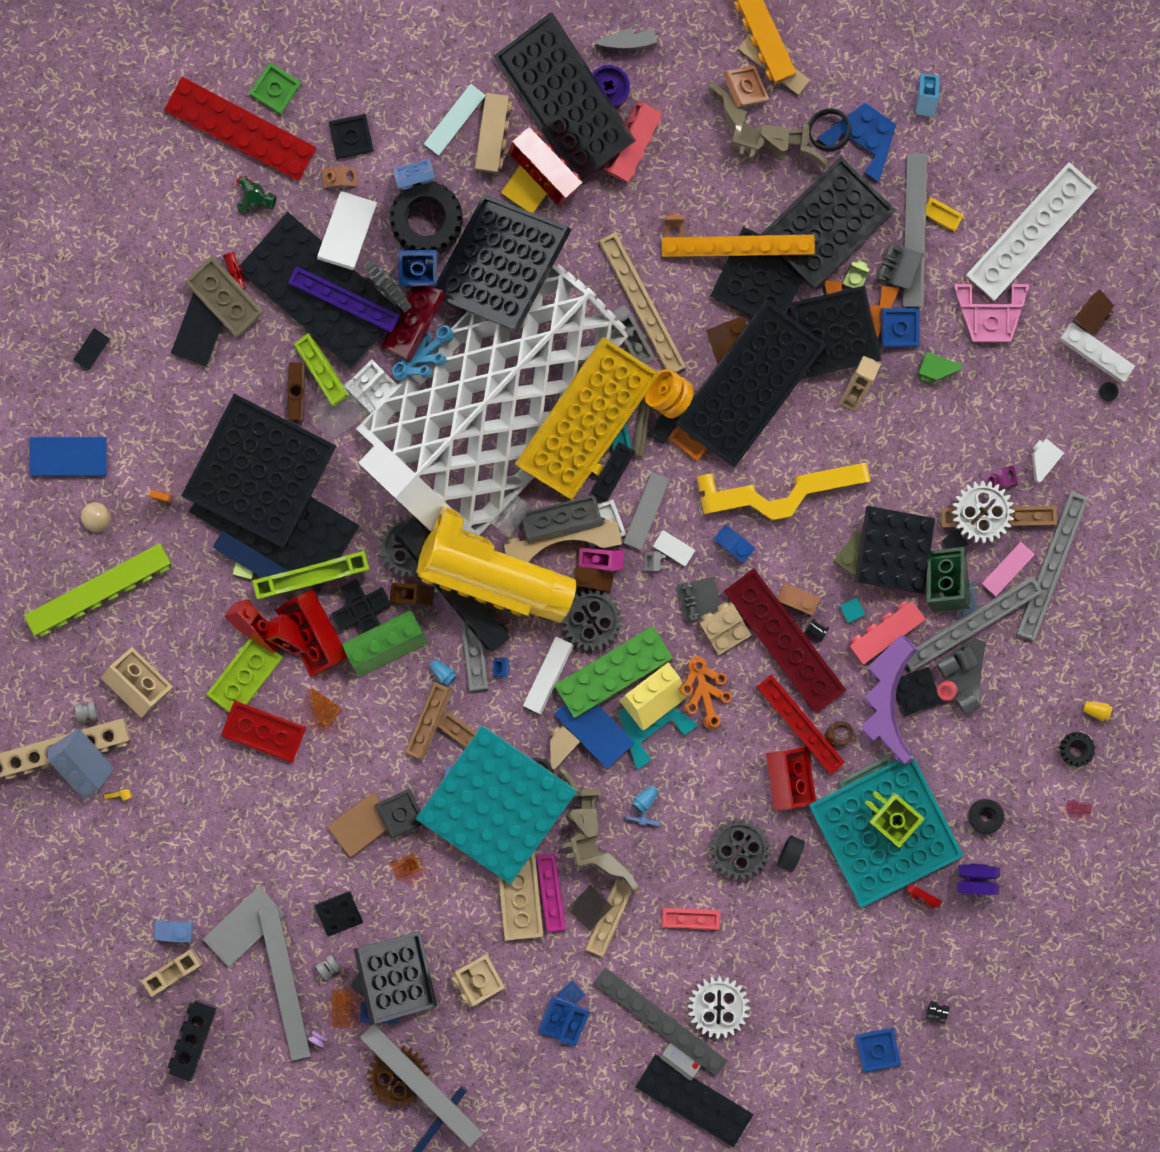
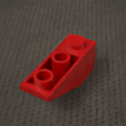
M248 599L235 602L225 614V618L238 631L271 653H275L278 646L265 639L269 622Z

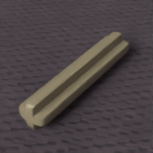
M645 400L640 402L633 450H635L634 455L640 457L644 455L651 407Z

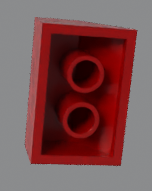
M807 747L766 753L774 810L807 806L816 801L809 749Z

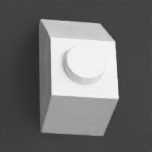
M1048 439L1039 440L1032 448L1035 450L1032 454L1034 479L1037 484L1044 479L1064 454Z

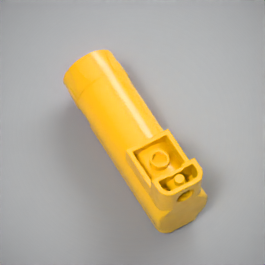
M441 507L434 528L428 535L419 557L416 572L423 582L433 585V582L440 585V588L447 591L454 589L458 591L459 595L464 597L471 595L476 597V601L484 604L488 601L493 603L494 607L504 610L505 607L510 609L511 613L518 616L522 614L528 616L531 613L536 617L540 616L557 623L565 619L575 596V579L559 574L554 570L546 569L495 551V546L488 538L462 529L465 519L460 516L458 511Z

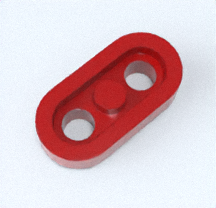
M910 883L905 889L909 891L908 896L916 900L919 897L924 899V904L932 909H935L936 906L940 908L943 902Z

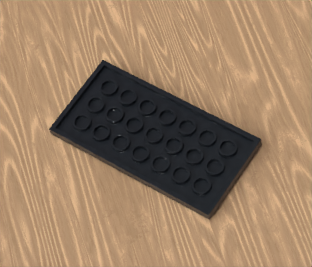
M553 12L547 14L493 56L558 157L565 160L571 172H576L579 175L580 181H583L636 142Z
M287 211L239 265L242 269L241 273L350 369H353L386 330L289 285L288 282L296 266L398 315L402 311L355 270L318 260L317 256L322 241Z
M766 299L693 396L688 408L676 419L674 424L735 468L827 344Z
M311 496L285 548H282L196 503L193 504L189 511L287 571L342 557L360 527ZM307 512L315 515L310 522L303 519ZM316 522V524L311 529V523ZM326 582L312 585V587L321 591Z

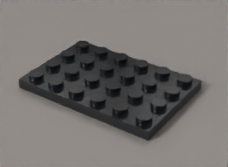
M841 156L760 236L815 235V254L780 255L815 290L895 209Z

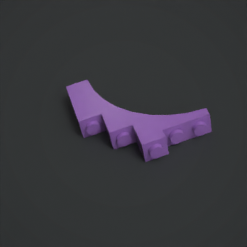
M900 635L868 667L871 670L870 674L877 681L880 680L865 696L868 700L867 705L872 710H877V712L861 727L864 730L863 734L870 741H879L882 738V744L887 749L891 748L894 751V757L901 764H910L915 758L906 747L900 735L896 721L895 698L901 674L908 661L918 649L904 635Z

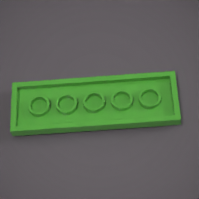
M652 626L555 685V688L576 719L668 663L673 657Z

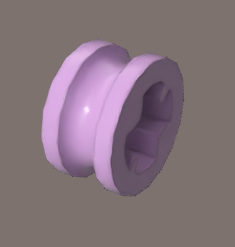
M312 1031L313 1035L308 1040L323 1047V1042L327 1041L328 1038L316 1031Z

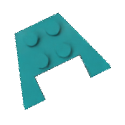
M625 708L618 712L625 733L635 742L630 747L637 769H640L652 760L640 743L669 721L673 720L683 735H686L698 726L696 722L676 708H673L642 731Z

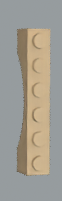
M613 518L602 520L603 526L528 544L527 539L519 541V537L508 539V543L504 544L506 555L529 562L543 548L564 540H583L594 543L602 548L621 545L622 540L618 521L613 522Z

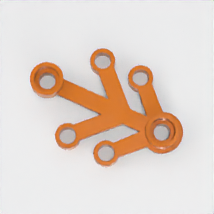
M694 656L688 662L690 672L684 684L680 686V693L682 695H690L693 691L691 685L695 678H697L698 685L689 703L685 705V711L688 714L696 713L698 710L697 703L702 696L707 714L703 719V724L708 729H715L720 724V718L714 713L710 694L719 698L722 703H729L732 695L730 692H723L707 683L704 675L714 679V682L718 685L725 684L727 677L724 673H717L708 668L704 658ZM697 662L700 663V668H699V669L696 668V663H697ZM719 676H722L721 682L718 681ZM685 686L688 687V692H687V693L684 692V687H685ZM724 694L728 696L726 701L723 699ZM690 705H693V711L689 710ZM712 718L716 720L714 725L711 723Z

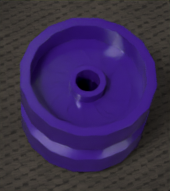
M603 65L592 73L615 109L621 107L627 101L630 93V81L627 74L621 68L614 65ZM606 86L612 87V89H609L608 91L605 90Z
M958 864V875L967 877L969 880L957 881L956 891L969 894L999 895V884L989 882L988 879L1000 878L1001 868L988 866L987 864Z

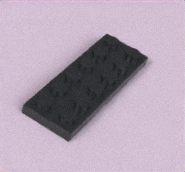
M654 1054L635 1086L640 1091L732 1147L736 1145L754 1115L693 1077L690 1081L657 1054Z

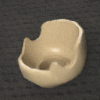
M92 502L87 504L81 511L80 518L87 530L99 533L105 531L110 526L111 514L103 504Z

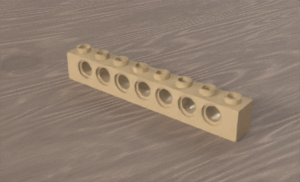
M125 718L81 730L87 738L92 736L95 739V747L101 753L109 751L108 747L116 745V748L126 746L127 741L131 740ZM107 731H111L114 734V739L111 742L105 740L104 735ZM69 734L0 753V764L3 767L0 777L5 776V780L17 777L16 773L23 771L24 775L35 772V767L42 766V769L53 767L48 761V748ZM33 752H37L40 756L37 763L31 760ZM15 757L21 760L19 768H15L12 764Z

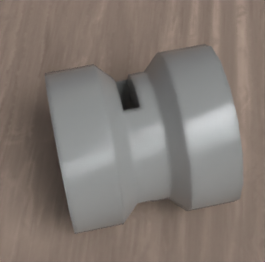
M95 701L89 702L87 706L82 704L75 705L79 724L85 723L89 719L91 721L98 720Z
M332 954L326 957L324 962L316 965L317 970L326 981L332 977L333 973H338L342 970L341 965Z

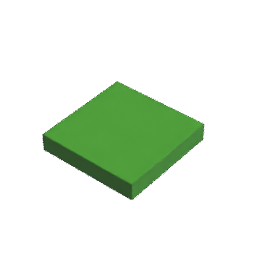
M269 62L249 94L282 115L302 83Z

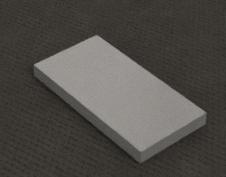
M259 886L203 940L230 967L264 935L259 910L278 905ZM278 906L279 915L281 919L285 915V913Z

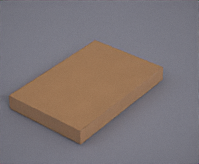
M374 792L328 826V829L350 857L386 831L374 806L381 802Z

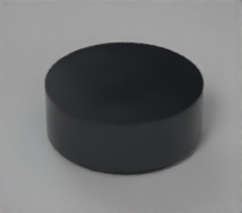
M1106 382L1099 388V396L1104 401H1112L1118 396V387L1112 382Z

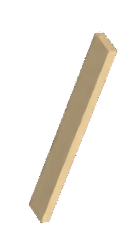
M614 232L599 240L665 369H671L676 373L685 369L686 365L618 235Z

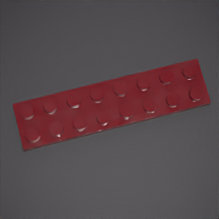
M754 568L723 591L815 713H818L847 691Z

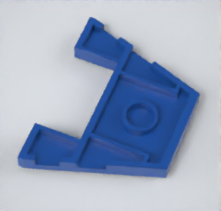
M864 103L847 115L851 127L850 139L875 156L864 173L876 182H879L896 124L867 103ZM842 119L820 135L817 140L825 146L835 145L842 134L847 135L848 125L846 121Z

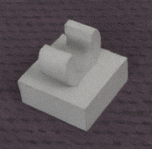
M644 552L643 571H660V569H665V566L660 565L661 558H666V556L661 554V552Z

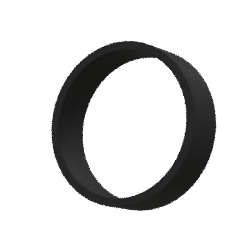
M834 108L822 109L810 119L809 137L812 144L819 150L834 152L843 148L849 141L851 136L850 122L847 116L840 110ZM823 115H838L846 121L848 132L840 143L833 146H824L813 139L811 135L812 126Z

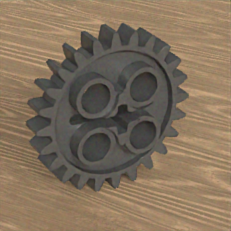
M371 260L364 265V268L370 273L368 276L377 285L376 288L385 298L387 297L395 306L398 305L404 312L412 307L405 299L407 296L398 287L399 284L390 275L388 276L380 266L376 267Z
M407 515L406 521L400 516L399 523L393 519L392 523L394 526L386 525L389 531L381 532L385 538H379L383 545L378 546V549L384 550L379 556L386 557L382 562L383 564L390 563L388 570L394 567V574L401 571V577H403L405 572H408L409 578H411L412 572H415L417 576L419 575L416 572L418 564L405 548H392L393 545H402L394 540L393 533L410 520V516ZM424 525L425 528L423 530L429 535L431 531ZM398 551L404 552L405 560L397 561L394 557L395 553Z
M589 589L588 595L583 590L581 597L575 594L576 600L572 602L566 619L561 623L566 624V627L562 630H568L569 632L565 637L572 636L573 638L570 643L572 644L577 641V648L583 644L585 651L588 646H591L592 651H594L595 646L598 645L599 649L602 650L603 643L609 646V639L615 641L613 634H620L616 628H622L618 621L623 620V618L618 617L617 614L622 611L615 609L618 603H611L613 597L606 599V592L600 596L599 590L596 591V594H593L592 590ZM596 601L600 604L598 612L590 611L589 605L591 602ZM583 605L592 617H597L595 622L602 632L601 635L598 634L592 624H587L586 621L589 619L582 609ZM576 612H581L584 615V620L581 623H576L573 620V615ZM604 617L608 618L611 622L610 627L607 629L602 628L599 624L600 620ZM586 628L594 630L595 635L593 638L587 639L584 637L583 632Z
M735 818L733 824L727 820L728 826L725 827L721 823L722 830L715 829V832L718 834L717 837L711 836L715 841L709 844V846L714 848V850L709 851V854L715 855L711 862L717 861L718 863L715 865V868H722L720 874L727 871V878L734 874L735 880H737L739 875L745 880L746 874L752 878L753 871L759 874L757 868L765 869L762 864L763 861L769 862L765 858V855L771 854V852L766 850L771 844L765 843L769 837L762 836L765 832L764 829L758 831L759 824L754 827L752 826L753 820H750L748 824H746L745 818L742 819L741 823ZM737 830L743 832V838L739 841L733 839V833ZM751 835L749 841L743 846L744 853L739 852L735 859L729 863V859L737 851L735 846H741L746 837ZM751 842H756L759 846L758 850L754 853L748 850V845ZM725 845L730 846L732 849L731 854L728 856L721 854V849ZM740 857H744L747 860V864L743 868H739L736 865V861Z

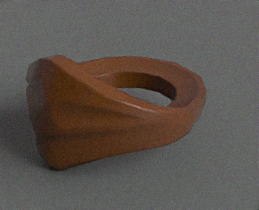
M837 721L829 726L825 737L831 745L841 747L847 745L852 740L854 732L849 723ZM838 726H845L849 730V737L846 740L836 739L834 736V731Z

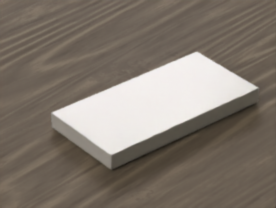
M341 191L317 259L354 270L377 207V202Z

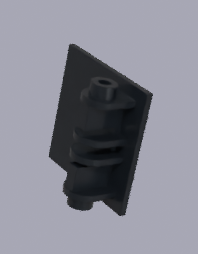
M345 891L343 894L335 895L333 898L330 897L328 900L314 905L328 937L363 923L353 900L352 892Z

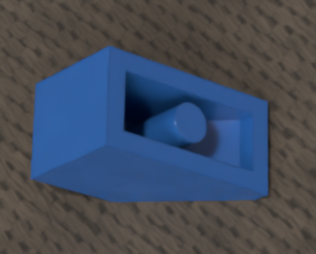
M724 525L713 539L742 564L756 549L727 525Z

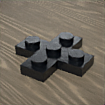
M358 579L340 587L348 605L331 613L340 630L358 622L363 633L381 625L375 612L391 605L383 587L368 595H365Z

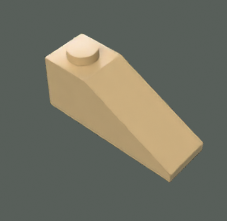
M863 356L839 404L856 412L872 385L881 364Z

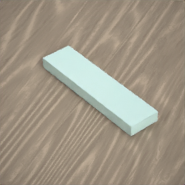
M470 84L425 141L424 145L440 156L486 95Z

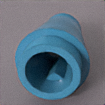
M435 659L429 665V668L439 682L446 687L457 678L455 671L438 659Z
M650 785L633 798L632 805L643 814L649 810L659 791L653 785Z

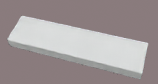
M555 637L524 702V707L542 714L572 651L573 644Z

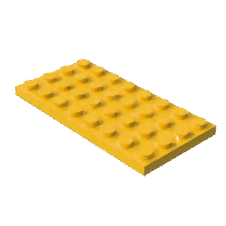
M602 337L515 464L572 500L660 374L610 340Z

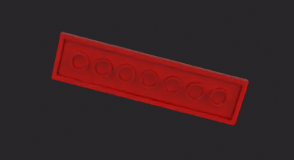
M184 77L180 78L164 108V111L298 182H300L317 150V147Z

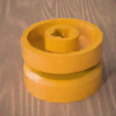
M664 369L658 372L660 375L646 393L645 401L653 409L658 410L667 418L673 419L680 416L688 408L693 399L694 388L688 380L680 377L673 370Z

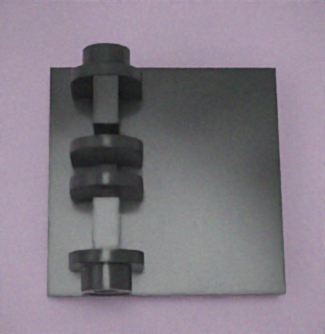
M892 242L888 246L889 249L884 257V262H882L881 270L878 272L877 280L911 289L924 254L901 247Z
M714 577L677 584L684 622L701 619L706 613L711 612L713 614L718 610L717 607L720 605Z

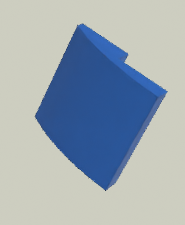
M552 995L538 1031L539 1033L555 1037L560 1042L576 1046L590 1011Z

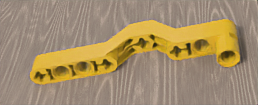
M867 463L796 476L794 477L795 487L787 498L768 501L756 493L755 485L717 492L713 473L696 477L699 492H705V496L700 497L703 514L751 506L770 520L791 517L806 494L871 481Z

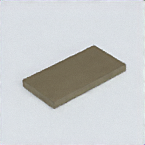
M210 256L185 281L189 288L236 338L265 312L214 256Z

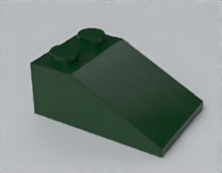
M965 547L930 551V557L927 560V604L932 612L970 609V586Z

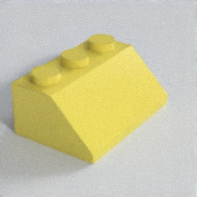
M667 663L627 693L620 702L642 731H644L687 697L680 693V686L682 685L680 677L671 665Z

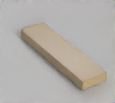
M749 33L738 50L766 71L768 69L765 63H760L757 56L760 53L757 46L753 47L749 38L752 35ZM795 69L796 75L781 83L796 95H799L810 79Z
M616 879L585 950L600 957L604 956L632 890L628 884Z

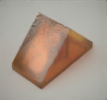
M418 851L390 862L397 880L425 869Z

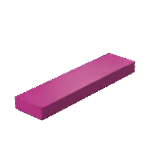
M553 853L536 856L547 932L566 930L556 855Z

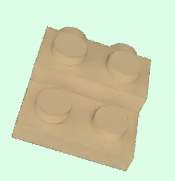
M725 602L719 605L716 612L713 614L711 612L706 613L701 617L702 620L699 621L718 655L751 636L732 602L729 604Z
M487 954L451 973L452 978H450L453 987L458 988L461 992L459 997L463 1005H468V1007L475 1006L505 988Z

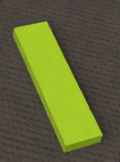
M307 333L294 343V346L332 406L335 407L350 396L310 333Z

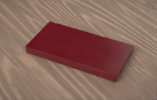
M412 286L406 298L412 307L406 312L400 309L402 311L393 332H388L381 347L411 361L446 293L433 286Z

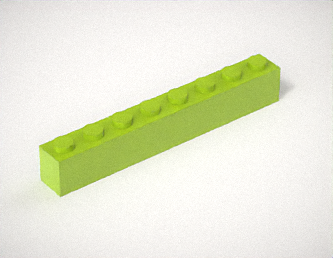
M159 543L25 614L24 617L34 636H46L51 633V628L55 626L57 628L63 627L68 624V619L72 617L77 619L85 615V610L89 608L94 610L102 606V601L106 599L111 601L119 597V592L123 590L128 592L136 588V583L140 581L145 583L153 579V574L157 572L162 574L170 570L169 566L172 565V562L163 545Z

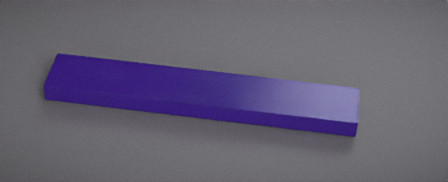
M297 266L288 282L289 285L390 333L393 332L400 318V315Z

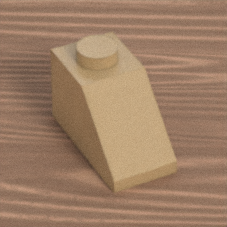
M557 726L550 734L552 736L550 739L551 768L554 770L580 742L564 726L561 728Z

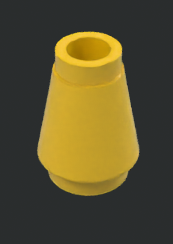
M1086 701L1083 712L1102 722L1104 720L1109 722L1113 707L1108 706L1109 704Z

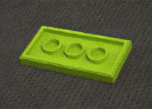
M249 638L206 695L230 713L234 700L244 704L249 703L284 657L276 651L271 653Z

